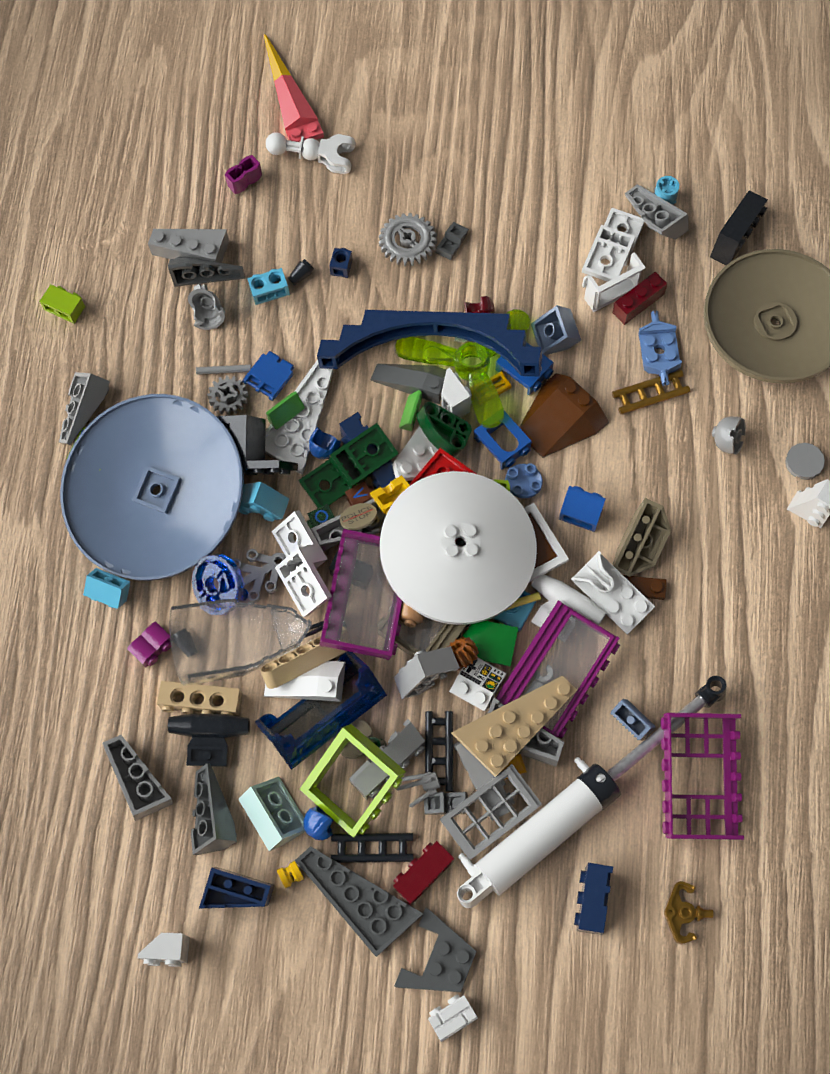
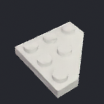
M420 426L392 464L395 478L402 475L406 481L413 480L438 451L425 436Z

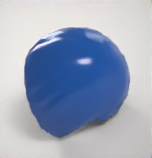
M316 427L309 440V449L314 457L325 460L329 459L330 454L339 449L341 441Z
M319 806L310 808L305 814L303 823L306 833L315 840H325L333 835L330 828L333 819Z

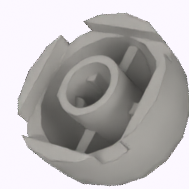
M729 416L723 418L717 426H714L712 437H714L716 446L722 452L728 454L739 453L743 445V441H740L741 436H745L746 432L745 419Z

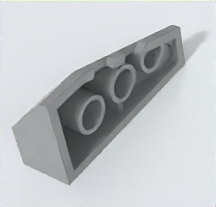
M638 184L625 193L626 198L648 227L659 234L676 240L689 231L688 214Z

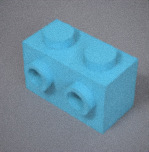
M95 568L86 577L83 595L94 601L104 603L111 608L119 609L127 601L130 581Z

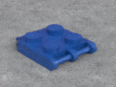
M271 351L266 355L263 353L243 378L242 383L245 385L249 384L256 389V392H262L269 397V400L274 401L294 375L292 371L294 365L284 359L281 360L278 355Z

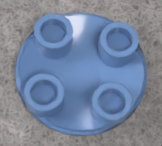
M532 463L517 464L509 468L505 476V480H508L510 484V492L518 498H531L538 494L542 488V476Z

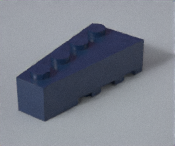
M359 412L339 423L342 445H345L369 428L367 425H362V417ZM375 445L367 447L369 454H375L378 451ZM391 460L369 475L373 480L372 485L375 489L384 488L392 480L396 479Z

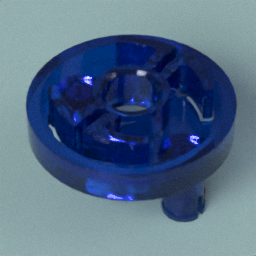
M223 554L205 556L199 560L193 570L192 588L199 604L207 611L212 613L230 611L240 601L248 599L249 592L244 589L241 571L237 564L228 556ZM214 578L218 581V590L214 586Z

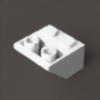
M448 368L441 393L442 407L461 418L470 412L472 394L467 386L464 387L461 384L459 375L456 372L453 373Z
M160 933L138 953V959L143 960V964H148L149 966H160L161 962H165V965L171 967H181V963L188 962L190 937L182 933Z

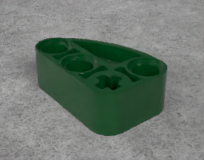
M433 402L425 403L417 413V420L423 433L438 450L441 448L451 456L456 457L466 446L472 431L471 425L467 421Z

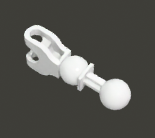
M275 132L266 139V148L273 155H281L285 151L298 152L299 159L302 156L307 160H316L318 158V163L325 164L327 169L333 173L347 174L351 170L349 159L341 157L339 154L354 150L356 142L353 137L336 134L329 139H321V142L313 138L304 140V137L301 136V141L295 142L289 141L283 134Z

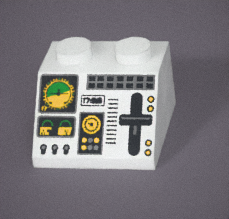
M477 658L473 661V664L468 665L467 668H462L449 692L485 711L490 707L493 697H495L507 673Z

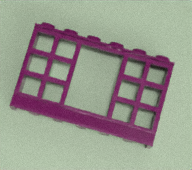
M665 713L664 717L661 718V728L664 730V738L661 740L664 759H662L661 766L662 771L665 773V780H662V791L665 792V800L662 802L665 822H663L662 830L665 838L744 840V835H738V823H742L743 817L742 814H738V802L742 801V794L737 793V781H741L742 778L741 773L737 772V760L741 759V753L736 752V740L740 739L741 736L740 731H736V719H740L741 714ZM671 718H685V734L671 733ZM689 718L703 719L704 734H690ZM708 719H722L723 734H709ZM671 738H685V753H672ZM690 738H704V753H690ZM709 738L723 739V754H709ZM672 757L723 758L724 795L672 794ZM672 799H686V814H673ZM691 799H705V815H691ZM710 799H724V815H710ZM673 818L686 819L687 834H673ZM691 819H705L706 835L691 834ZM710 819H724L725 835H711Z

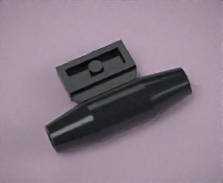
M192 713L172 716L168 719V733L192 737L187 745L186 766H204L210 763L211 766L228 767L229 746L225 738L249 735L250 732L249 718L229 714Z

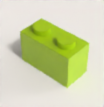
M50 284L39 301L45 311L75 324L85 308L80 295L76 293L71 294L63 287H56Z

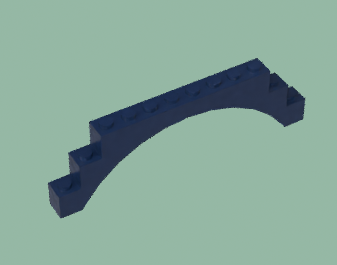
M365 310L361 325H343L339 340H321L317 359L321 369H339L355 356L375 346L413 336L438 335L476 342L495 351L506 359L521 376L540 377L542 349L541 347L526 346L525 330H510V314Z

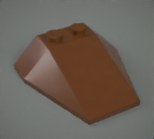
M555 373L542 385L519 427L532 441L531 447L544 458L596 435L609 421L599 403L569 376Z

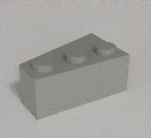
M451 646L428 652L421 650L416 652L414 657L406 662L407 665L399 669V673L394 677L401 698L405 699L420 695L435 685L434 680L439 677L441 679L446 678V672L458 670L459 665Z

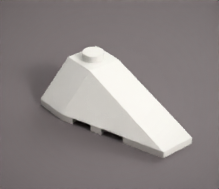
M327 661L274 689L267 688L265 683L264 697L341 702L346 663Z

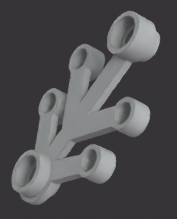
M255 549L248 550L246 554L250 562L260 561L267 563L263 567L241 563L237 558L232 559L230 567L233 571H244L250 574L233 584H223L220 589L222 597L226 600H231L235 598L237 590L255 581L253 589L248 593V598L252 603L258 602L265 574L271 571L270 580L265 583V588L268 593L276 592L279 574L275 567L279 564H276L275 561L277 559L282 561L286 559L285 554L275 553L272 556L259 554ZM251 553L256 554L254 558L249 557ZM234 563H239L238 567H233ZM270 584L275 585L273 589H268V586ZM226 588H231L229 593L225 592ZM257 594L258 596L257 598L252 599L251 595Z

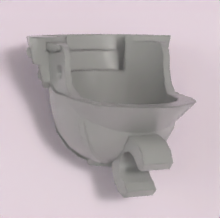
M205 284L194 286V290L188 296V302L194 310V326L203 330L217 328L224 322L225 311L221 306L220 300L212 291H208Z

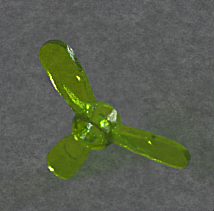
M513 309L506 313L510 314V330H525V333L530 328V318L524 311ZM415 337L402 338L396 342L395 353L400 358L426 364L454 366L459 377L469 381V389L472 394L471 403L480 425L485 428H493L502 423L504 408L498 392L487 374L490 368V358L497 355L495 351L476 342L465 343L458 349ZM468 357H476L482 362L477 365H467L462 360Z

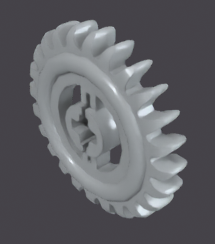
M402 213L401 217L396 215L395 220L390 218L389 223H384V228L380 230L379 246L381 247V252H385V258L390 256L391 262L396 258L397 265L403 260L405 267L408 261L413 266L414 260L421 264V257L426 261V254L432 256L431 250H435L434 244H437V233L434 232V226H430V221L425 222V217L419 219L418 214L413 217L412 213H409L408 216ZM410 229H414L420 234L421 239L419 243L416 242L414 231ZM397 233L400 235V246L395 242Z

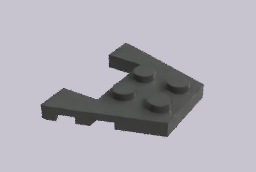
M425 908L418 926L438 934L432 953L422 976L401 968L394 987L461 993L476 950L434 913Z

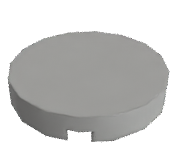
M799 443L791 447L785 460L786 467L791 475L803 480L813 479L818 476L825 462L820 449L809 443Z

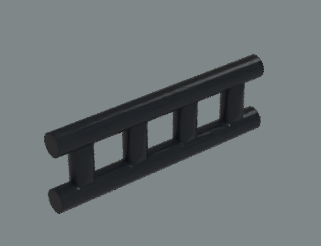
M426 711L425 773L430 771L432 773L433 765H445V777H438L440 785H445L446 792H454L453 735L451 734L453 732V711H445V718H433V711ZM433 726H445V737H433ZM433 745H445V757H433Z
M364 833L354 838L350 834H333L331 842H338L337 854H331V859L338 863L411 862L414 859V854H407V841H413V833ZM387 841H399V854H387ZM346 842H358V854H346ZM366 842H379V854H366Z

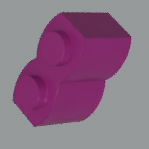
M253 155L245 157L240 161L239 165L232 166L225 173L227 186L234 194L243 192L249 184L257 182L262 177L260 162Z
M155 621L127 649L146 668L157 662L160 653L163 651L167 652L172 647L174 639Z

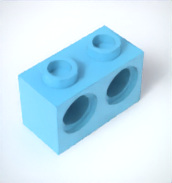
M282 268L272 269L269 272L255 274L247 278L255 305L290 295Z

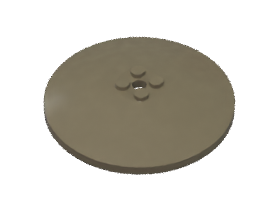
M783 249L754 251L731 261L712 281L704 304V324L709 340L715 350L734 369L760 381L780 384L795 383L811 379L830 368V269L807 255ZM771 320H778L780 325H773Z

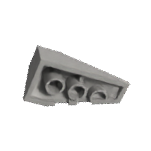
M75 372L68 393L71 396L70 404H67L65 408L68 416L63 421L59 443L68 445L72 443L108 394L110 381L91 373Z

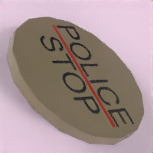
M359 503L347 508L339 519L343 528L360 530L371 525L376 520L378 514L372 504Z

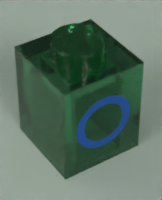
M326 504L307 513L309 520L306 522L311 529L334 518V515L329 505Z

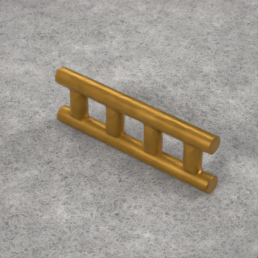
M678 370L668 374L669 381H672L675 390L665 392L661 384V376L612 391V397L614 399L620 397L623 406L619 407L618 410L620 414H624L690 393V387L688 385L682 387L679 378L683 377V372ZM654 386L658 395L648 398L644 389ZM637 392L640 401L630 404L627 394Z

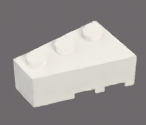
M827 479L819 482L813 488L807 487L803 492L801 490L797 491L787 510L807 520L810 525L821 528L830 515V480Z

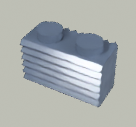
M622 699L611 711V715L619 723H622V726H625L628 732L637 737V740H645L656 729V726L628 699Z

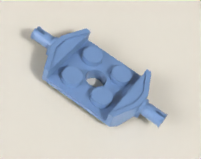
M652 311V322L640 328L638 333L643 367L649 374L661 376V384L665 386V384H670L668 374L677 371L681 367L682 360L679 357L675 333L676 326L660 321L659 312ZM660 348L664 353L657 354L654 350Z

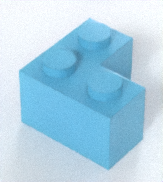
M262 482L244 484L238 512L246 515L249 513H259L263 515L265 520L273 522L274 520L283 519L289 498Z

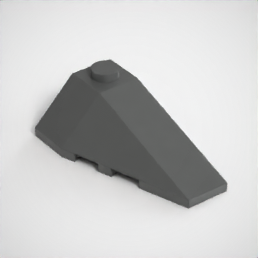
M177 257L170 259L168 263V270L174 287L245 279L243 266L191 257Z
M377 364L370 380L408 394L420 390L422 392V399L439 404L446 369L430 365Z
M207 763L198 769L195 775L194 796L197 798V805L192 813V816L196 817L195 829H191L193 855L225 850L237 842L234 820L210 763Z

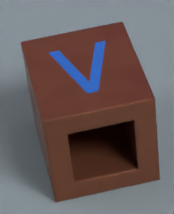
M364 481L346 491V499L350 506L372 500L370 493L374 489L371 485L368 487Z

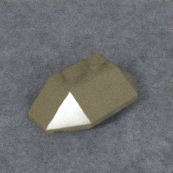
M645 498L635 511L617 548L613 566L619 572L630 577L655 566L671 533L664 506Z

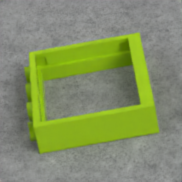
M350 724L341 729L300 790L354 838L359 834L363 835L370 828V821L372 819L375 820L382 811L380 807L388 803L392 798L391 792L402 784V777L406 771L356 727ZM349 741L390 776L357 823L317 788Z

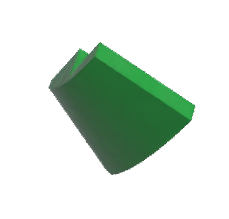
M482 621L471 624L461 637H469L473 640L479 651L477 657L481 660L511 666L518 627Z

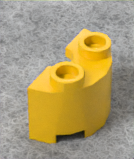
M401 475L392 480L388 486L372 491L370 496L381 511L387 515L394 501L410 485Z

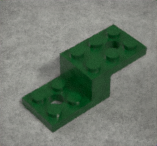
M375 423L330 454V458L299 479L298 482L318 510H324L343 497L346 491L366 481L367 476L398 456L399 453L378 423ZM375 445L378 451L375 454H369L367 447ZM321 481H328L330 488L328 490L320 489L319 484Z

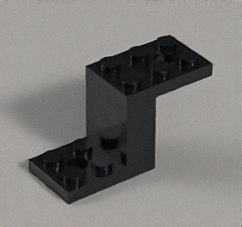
M249 415L216 416L227 429H230V434L239 450L243 474L258 475V473H262L263 475H274V473L289 475L291 471H298V463L282 460H265L266 419Z

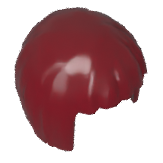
M481 296L480 303L464 302L465 313H495L494 303L490 297Z

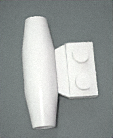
M544 574L534 579L531 584L533 588L548 600V602L541 605L531 621L540 628L558 600L597 625H600L606 615V612L591 599L560 580ZM569 618L557 639L564 643L566 642L575 627L576 619Z

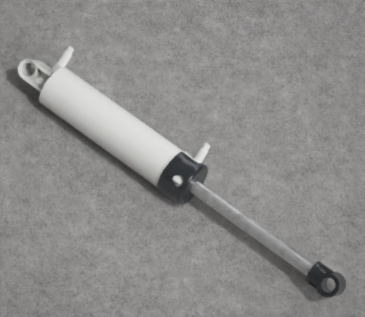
M720 676L710 677L706 684L695 692L696 698L678 713H697L703 707L708 709L715 702L723 700L726 695V681ZM717 686L721 690L713 691L711 688ZM671 718V733L685 723V718ZM660 727L607 772L598 764H593L589 767L579 757L575 758L574 762L583 772L577 777V780L475 865L467 856L461 853L458 858L472 876L457 891V897L461 905L465 908H472L492 891L500 896L596 814L614 802L621 795V791L615 781L661 743L662 738H664V730ZM470 892L473 894L469 900L462 899L465 893Z

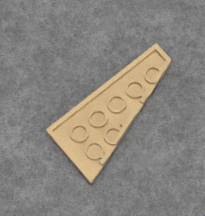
M561 676L453 731L451 734L496 777L577 689L565 677Z

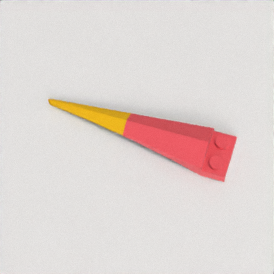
M264 34L288 140L300 142L301 136L304 137V140L307 138L316 140L324 138V133L317 116L267 35Z

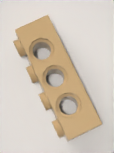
M161 681L157 705L162 711L173 713L174 710H180L183 714L199 712L203 714L239 716L242 693L237 688ZM178 695H184V699L181 702H175V699ZM198 697H204V701L201 704H195V700ZM217 699L224 700L221 706H214Z

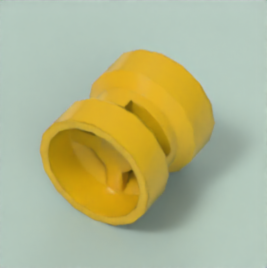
M296 861L289 863V866L286 868L281 867L277 869L285 889L290 887L295 881L300 882L304 880Z

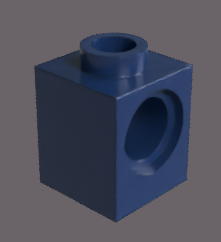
M334 248L329 265L330 275L348 278L353 261L352 251L346 248Z

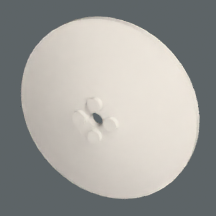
M442 472L415 482L394 501L385 517L381 530L380 558L384 573L392 589L406 605L413 608L419 614L442 623L456 625L474 624L486 621L504 612L524 592L532 577L536 563L537 545L535 532L522 504L502 485L474 473ZM462 538L466 545L458 547L455 544V540Z

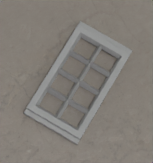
M511 764L440 818V821L470 860L531 814L542 803L513 764ZM506 777L516 788L507 797L504 796L497 786ZM493 788L502 801L491 809L483 795ZM518 793L528 804L519 813L516 812L509 802ZM479 799L488 812L479 819H476L468 807ZM504 804L514 816L505 824L494 813ZM463 810L473 822L464 830L454 820V817ZM489 815L500 827L490 835L487 834L480 824ZM476 826L485 839L474 847L465 834Z

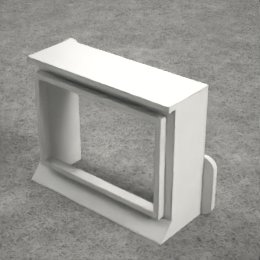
M636 253L631 254L627 272L601 286L597 285L591 275L584 277L582 284L583 288L586 287L584 299L593 312L618 300L639 284L641 271L646 267Z

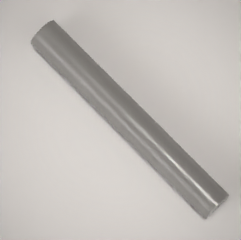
M251 364L196 367V374L249 372L252 367Z

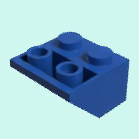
M569 486L560 511L559 520L595 532L606 498H603L598 493L586 492L578 486Z

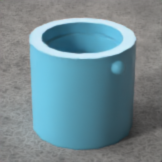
M672 176L661 177L657 181L654 194L673 205L676 203L679 191L678 180Z

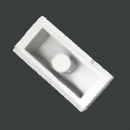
M457 994L448 1000L449 1005L442 1009L438 1006L429 1012L431 1017L428 1020L441 1042L478 1019L464 995L460 997Z

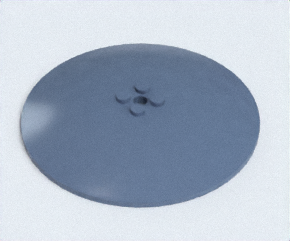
M149 394L127 399L97 416L80 434L68 455L60 488L61 509L66 528L79 550L92 563L113 575L143 581L160 580L176 576L205 560L217 549L231 530L243 495L242 461L238 447L226 426L213 413L200 404L187 398L168 394ZM159 485L161 491L159 494L154 495L153 489Z

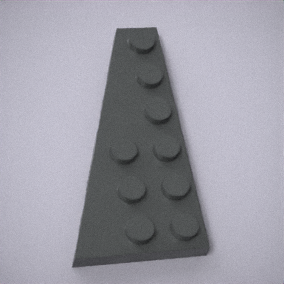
M311 846L295 860L376 957L423 915L422 912Z

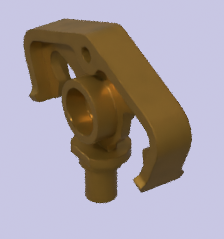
M679 881L673 886L664 910L674 940L678 944H685L697 939V936L690 932L687 936H682L680 934L682 924L692 922L695 917L697 921H700L703 918H713L714 916L713 910L700 908V905H697L695 909L692 904L681 901L680 890L683 889L689 894L693 893L696 889L695 886L683 881Z

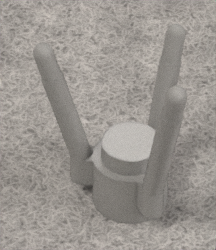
M430 771L425 774L402 777L403 781L420 780L399 786L396 790L399 791L422 785L424 791L428 790V792L409 805L413 807L430 795L437 793L436 789L441 786L436 772L431 773Z

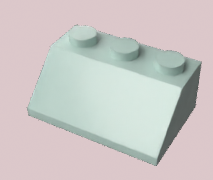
M280 777L251 786L238 799L269 851L285 845L305 832L303 825L304 817Z

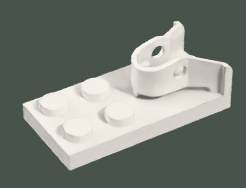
M598 551L571 580L628 634L655 606Z

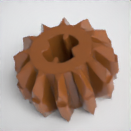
M463 636L459 640L455 639L453 643H449L459 665L458 670H461L463 667L467 668L468 665L473 664V661L478 658V648L469 637L465 638Z

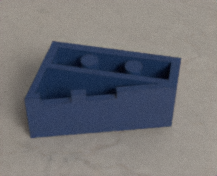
M588 862L585 870H581L579 883H583L582 892L578 891L577 904H580L579 913L575 912L574 925H577V931L598 935L604 933L608 894L611 888L609 886L611 873H613V866Z
M211 867L199 909L265 907L270 903L275 885L219 867Z

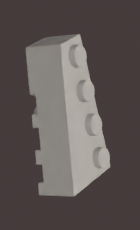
M122 735L102 743L135 821L173 804L172 798L162 788L161 784L151 774Z
M460 742L453 744L476 790L495 777ZM502 780L497 786L504 796L507 797L510 795V792L506 794L503 788L506 784ZM493 788L483 795L491 809L502 801ZM513 798L509 800L511 805L515 804ZM504 804L494 813L499 818L509 813L510 810Z

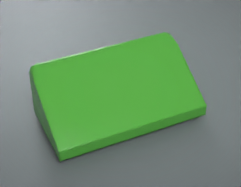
M420 390L408 396L399 425L400 429L413 430L422 402V392Z
M295 391L268 410L266 416L269 423L277 430L303 411L305 407Z

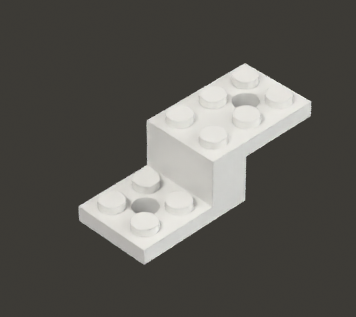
M611 208L605 224L601 225L582 268V273L607 282L620 276L624 265L626 266L645 221L641 217ZM624 227L627 231L621 232L617 228ZM607 259L610 263L604 265L601 263V260Z
M300 510L287 517L272 533L286 556V559L277 565L275 569L301 615L306 617L332 596L317 571V568L327 560V557ZM294 533L296 534V537H297L296 542H295L294 539H293ZM307 586L310 589V594L306 592Z

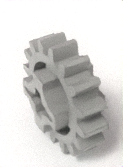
M226 375L225 380L219 377L218 383L212 382L214 387L208 388L210 393L207 396L210 406H213L214 411L219 410L221 415L224 411H227V414L230 415L231 411H234L236 414L237 408L244 409L242 403L247 404L248 392L246 391V385H243L241 379L237 381L235 376L229 379L228 375Z

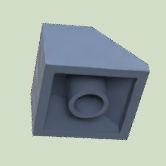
M556 305L531 323L537 345L541 347L543 355L568 350L581 341L572 311L569 308Z

